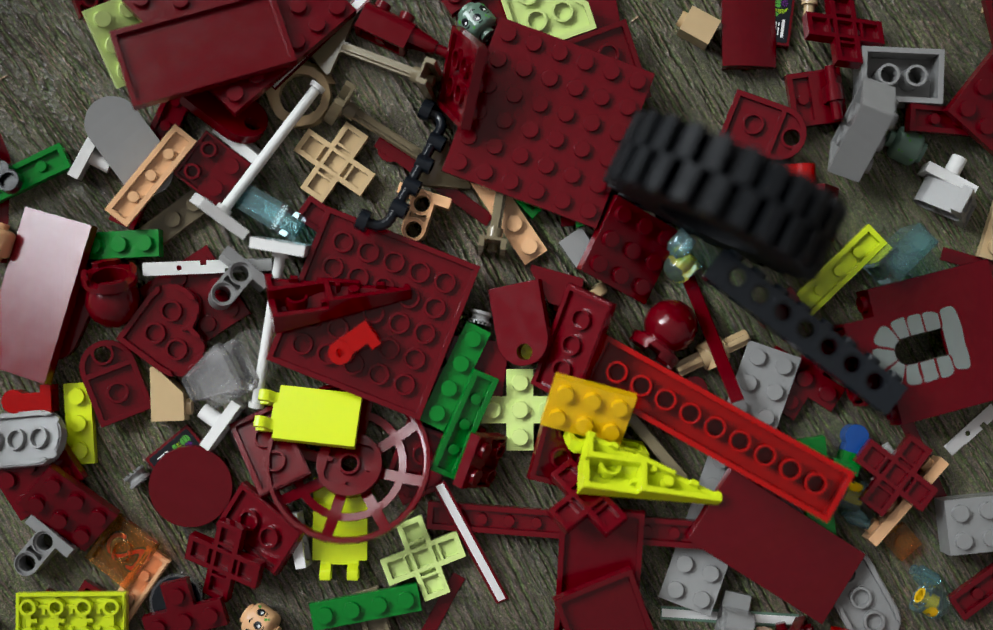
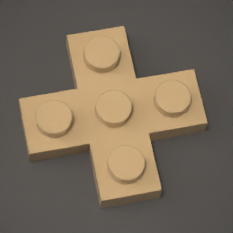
M347 121L332 143L308 128L294 148V151L315 165V167L300 188L323 204L338 183H341L362 197L376 177L375 173L355 160L370 139L369 136Z

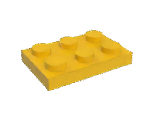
M556 372L540 419V425L581 436H586L588 431H593L597 437L608 442L614 441L620 446L637 401V394Z

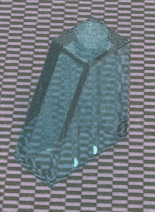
M252 185L248 186L234 205L235 208L293 242L307 220L306 217Z

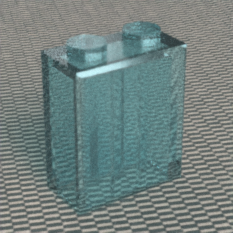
M920 222L900 228L887 241L888 244L863 268L880 285L899 282L939 241Z

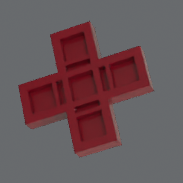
M824 0L826 14L806 11L802 17L804 39L830 43L833 66L859 69L863 64L862 46L883 47L885 45L882 22L857 18L854 0Z
M821 344V350L824 354L829 355L833 351L826 344ZM777 345L773 347L774 349L786 352ZM801 354V361L782 412L783 415L791 420L796 418L807 398L825 410L832 412L845 391V388L824 376L822 369Z
M911 433L906 434L892 454L873 439L868 438L852 460L874 476L858 500L881 517L886 514L898 496L918 511L923 512L939 489L917 474V471L933 450Z
M570 458L550 474V479L566 496L548 510L547 515L565 534H568L588 518L607 538L627 521L628 516L611 500L612 497L577 494L578 464Z
M222 517L218 520L215 538H211L198 531L189 534L184 558L208 568L202 593L211 597L223 595L224 602L226 603L232 598L235 581L253 589L261 585L266 561L242 551L248 526L227 517Z
M189 576L163 582L160 588L167 609L144 614L141 618L145 630H208L228 625L230 622L223 595L196 601Z

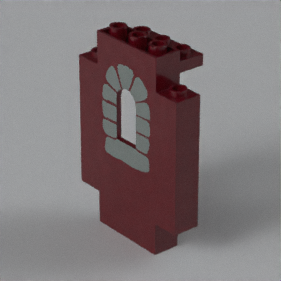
M988 259L856 292V306L863 319L834 325L833 331L840 337L843 335L850 337L858 344L856 349L865 355L866 352L874 355L881 361L879 364L881 368L887 372L891 369L904 379L901 383L908 387V389L888 415H885L890 421V425H905L993 401V276ZM940 328L946 355L910 365L902 364L897 360L895 346L899 340ZM851 356L847 357L844 361V367L848 372H852L856 367V361ZM873 373L868 377L867 385L870 389H875L878 386L879 379ZM846 388L847 396L853 406L868 405Z

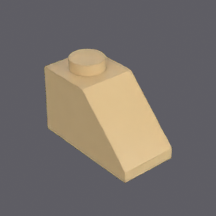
M150 367L151 422L190 420V415L194 413L193 398H190L189 392L172 376H168L159 372L154 367Z

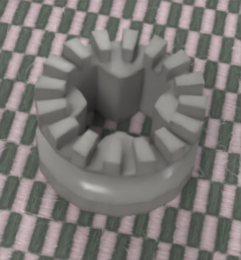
M471 308L472 317L468 318V322L491 327L490 318H492V313Z
M143 464L134 469V473L130 472L123 479L125 483H130L131 486L129 488L131 490L137 488L151 475L149 472L146 473L144 471L145 466Z

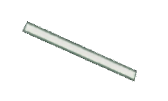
M661 606L660 619L716 623L719 609H713L709 617L686 607ZM749 611L755 617V625L775 626V623L785 621L787 627H791L795 617H799V614Z

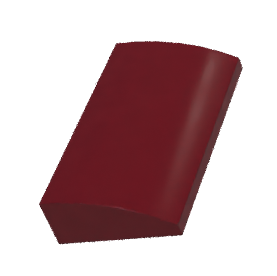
M720 0L721 70L776 69L775 0Z

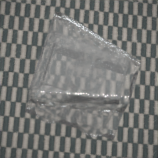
M234 338L224 344L220 342L214 345L183 376L182 383L192 402L206 401L214 409H217L231 402V400H235L258 388L259 377L244 345Z

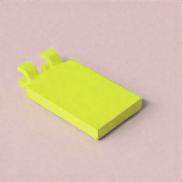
M281 385L280 393L268 389H259L258 400L260 404L272 405L273 409L271 418L255 415L253 427H256V431L273 432V441L346 449L356 448L362 397L349 392Z
M325 487L313 492V499L330 510L335 495ZM361 496L346 498L341 513H356L368 508ZM313 510V530L322 533L327 517ZM368 518L358 521H338L333 536L356 537L368 534ZM313 538L312 560H320L319 580L330 581L333 578V565H347V581H358L360 578V561L368 560V542L339 545L322 542Z

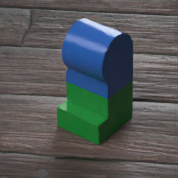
M851 423L842 427L840 431L841 443L836 458L828 457L856 473V477H858L860 466L852 460L869 438L867 429L862 425Z

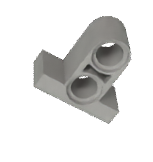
M932 176L925 177L913 200L920 207L953 220L954 225L965 229L977 206L974 188L964 184L961 188Z
M228 245L218 259L229 268L212 287L208 294V302L216 310H225L230 307L248 284L261 293L266 288L264 274ZM233 271H243L246 275V280L242 282L235 280L232 274ZM217 290L225 291L229 296V300L227 302L218 301L215 297V292Z
M30 515L25 523L36 533L14 559V568L18 574L29 576L45 568L58 551L67 558L74 555L80 548L33 515ZM45 534L52 537L53 544L51 547L44 543ZM28 555L32 556L35 560L34 568L27 565L26 558Z
M723 588L714 630H754L755 617L749 612L752 596Z

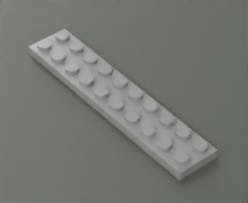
M749 340L736 374V380L744 400L731 403L728 397L727 402L777 429L801 358ZM708 456L699 479V485L714 491L728 467ZM691 503L686 519H696L705 504ZM675 547L658 597L710 617L728 565L703 549Z

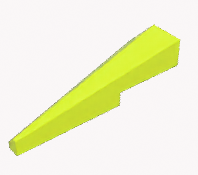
M593 431L586 433L578 464L577 494L718 505L722 502V492H714L699 485V481L694 479L688 480L663 464L639 453L633 454L620 448L619 444L614 441L608 442L597 437Z

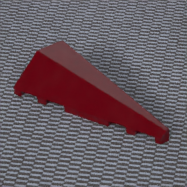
M264 274L274 334L411 298V288L406 283H404L403 287L386 286L385 282L377 281L376 285H362L360 280L317 277L316 281L299 280L298 276L290 275L289 279L274 278L273 274Z

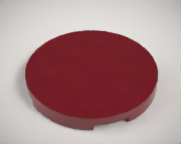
M184 445L170 450L157 462L149 479V495L156 511L168 522L182 527H198L215 520L226 509L233 490L232 474L227 463L213 451H207L200 445Z

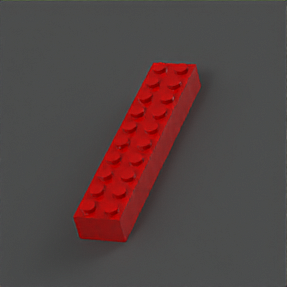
M605 335L588 381L636 393L637 401L632 413L826 523L829 522L856 473L614 338Z

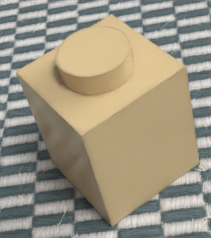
M692 5L689 13L683 10L676 26L680 27L676 35L705 50L721 20Z

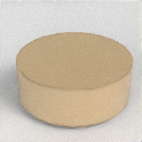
M602 282L588 289V291L600 297L608 292V288Z

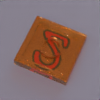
M119 513L115 520L100 535L85 558L122 588L129 590L160 546V543L122 513Z

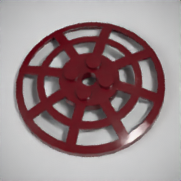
M325 385L318 388L323 390L347 392L332 385ZM363 398L356 448L346 449L322 446L318 452L306 448L307 444L298 443L305 460L316 463L318 478L306 484L301 480L295 483V489L282 495L279 490L274 491L272 487L274 482L272 472H270V468H272L271 450H274L276 441H273L271 435L265 456V474L268 489L274 503L282 515L296 529L322 542L339 545L360 544L390 533L413 513L421 501L429 481L431 451L427 434L420 420L405 415L410 423L396 431L385 419L371 413L374 402ZM369 421L380 426L388 433L389 437L376 444L365 435ZM415 432L419 437L423 453L422 475L406 473L407 456L402 441ZM394 446L397 449L399 458L398 471L383 468L381 454ZM348 458L357 460V466L352 471H345L342 468L343 462ZM379 479L395 482L390 492L382 501L377 503L371 490L376 486ZM403 484L417 486L416 494L408 507L394 521L389 523L382 510L395 499ZM325 487L335 495L331 509H326L318 504L310 494ZM361 496L368 508L356 513H341L346 498ZM302 498L312 510L327 517L322 533L302 523L289 510L287 505ZM372 516L379 527L377 531L356 537L333 536L338 521H358Z

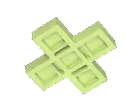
M506 369V396H492L480 422L506 423V451L534 450V423H540L548 396H533V385L531 384L533 369Z
M420 514L405 520L397 527L405 550L380 559L389 586L416 577L426 602L451 592L442 566L466 557V552L457 531L431 539L423 516Z

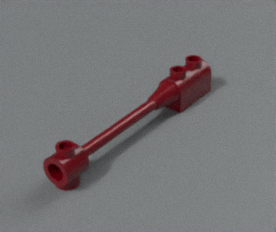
M376 0L375 4L367 2L354 25L356 36L403 58L408 49L411 48L433 55L437 54L446 59L448 48L439 44L436 39L419 28L414 23L415 17L412 14L401 11L398 16L390 12L391 6L383 0Z

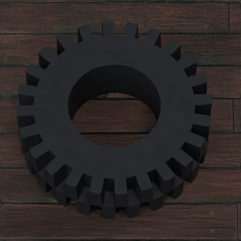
M639 110L638 113L634 114L603 179L611 189L619 192L620 196L635 202L634 205L642 210L655 213V217L678 226L679 230L687 234H694L714 247L717 245L727 251L733 249L756 265L762 267L765 265L775 272L787 273L798 279H801V277L806 280L816 278L848 212V209L844 207V202L833 197L834 193L826 187L814 184L816 180L807 174L791 171V165L780 159H769L761 155L763 150L750 144L747 147L735 142L732 136L719 131L718 135L711 133L703 124L694 121L688 124L678 116L668 113L664 116L658 111L649 110L648 113L644 110Z

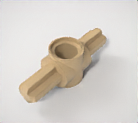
M745 329L723 339L719 336L728 360L731 358L730 353L747 346L748 341L751 340ZM706 340L696 345L695 353L680 359L678 364L675 365V369L680 376H685L701 367H704L705 370H711L716 367Z

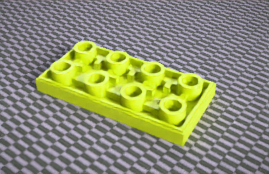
M19 591L16 593V630H129V591Z

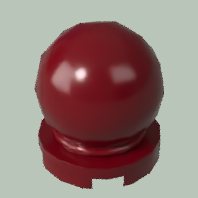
M110 258L93 262L92 268L87 271L85 269L81 270V283L87 291L85 307L90 317L105 328L125 326L141 304V295L138 287L135 285L138 282L137 266L133 262H130L129 265L122 264L119 258Z
M673 299L660 301L648 310L644 318V330L634 329L629 340L642 351L649 348L657 354L656 361L672 370L679 362L676 352L685 350L694 341L698 330L697 318L693 310L682 301Z

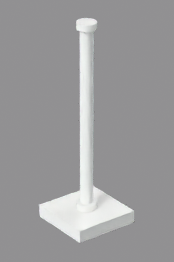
M314 80L309 83L311 87L222 203L218 202L217 205H214L196 192L189 200L242 240L250 231L230 217L232 214L231 209L319 93H324L325 88Z
M265 236L250 237L249 248L271 251L272 256H274L273 277L282 279L285 258L288 259L289 255L307 257L311 244ZM268 300L252 400L248 402V407L253 409H264L265 406L260 404L258 395L259 389H265L269 360H266L272 345L274 333Z

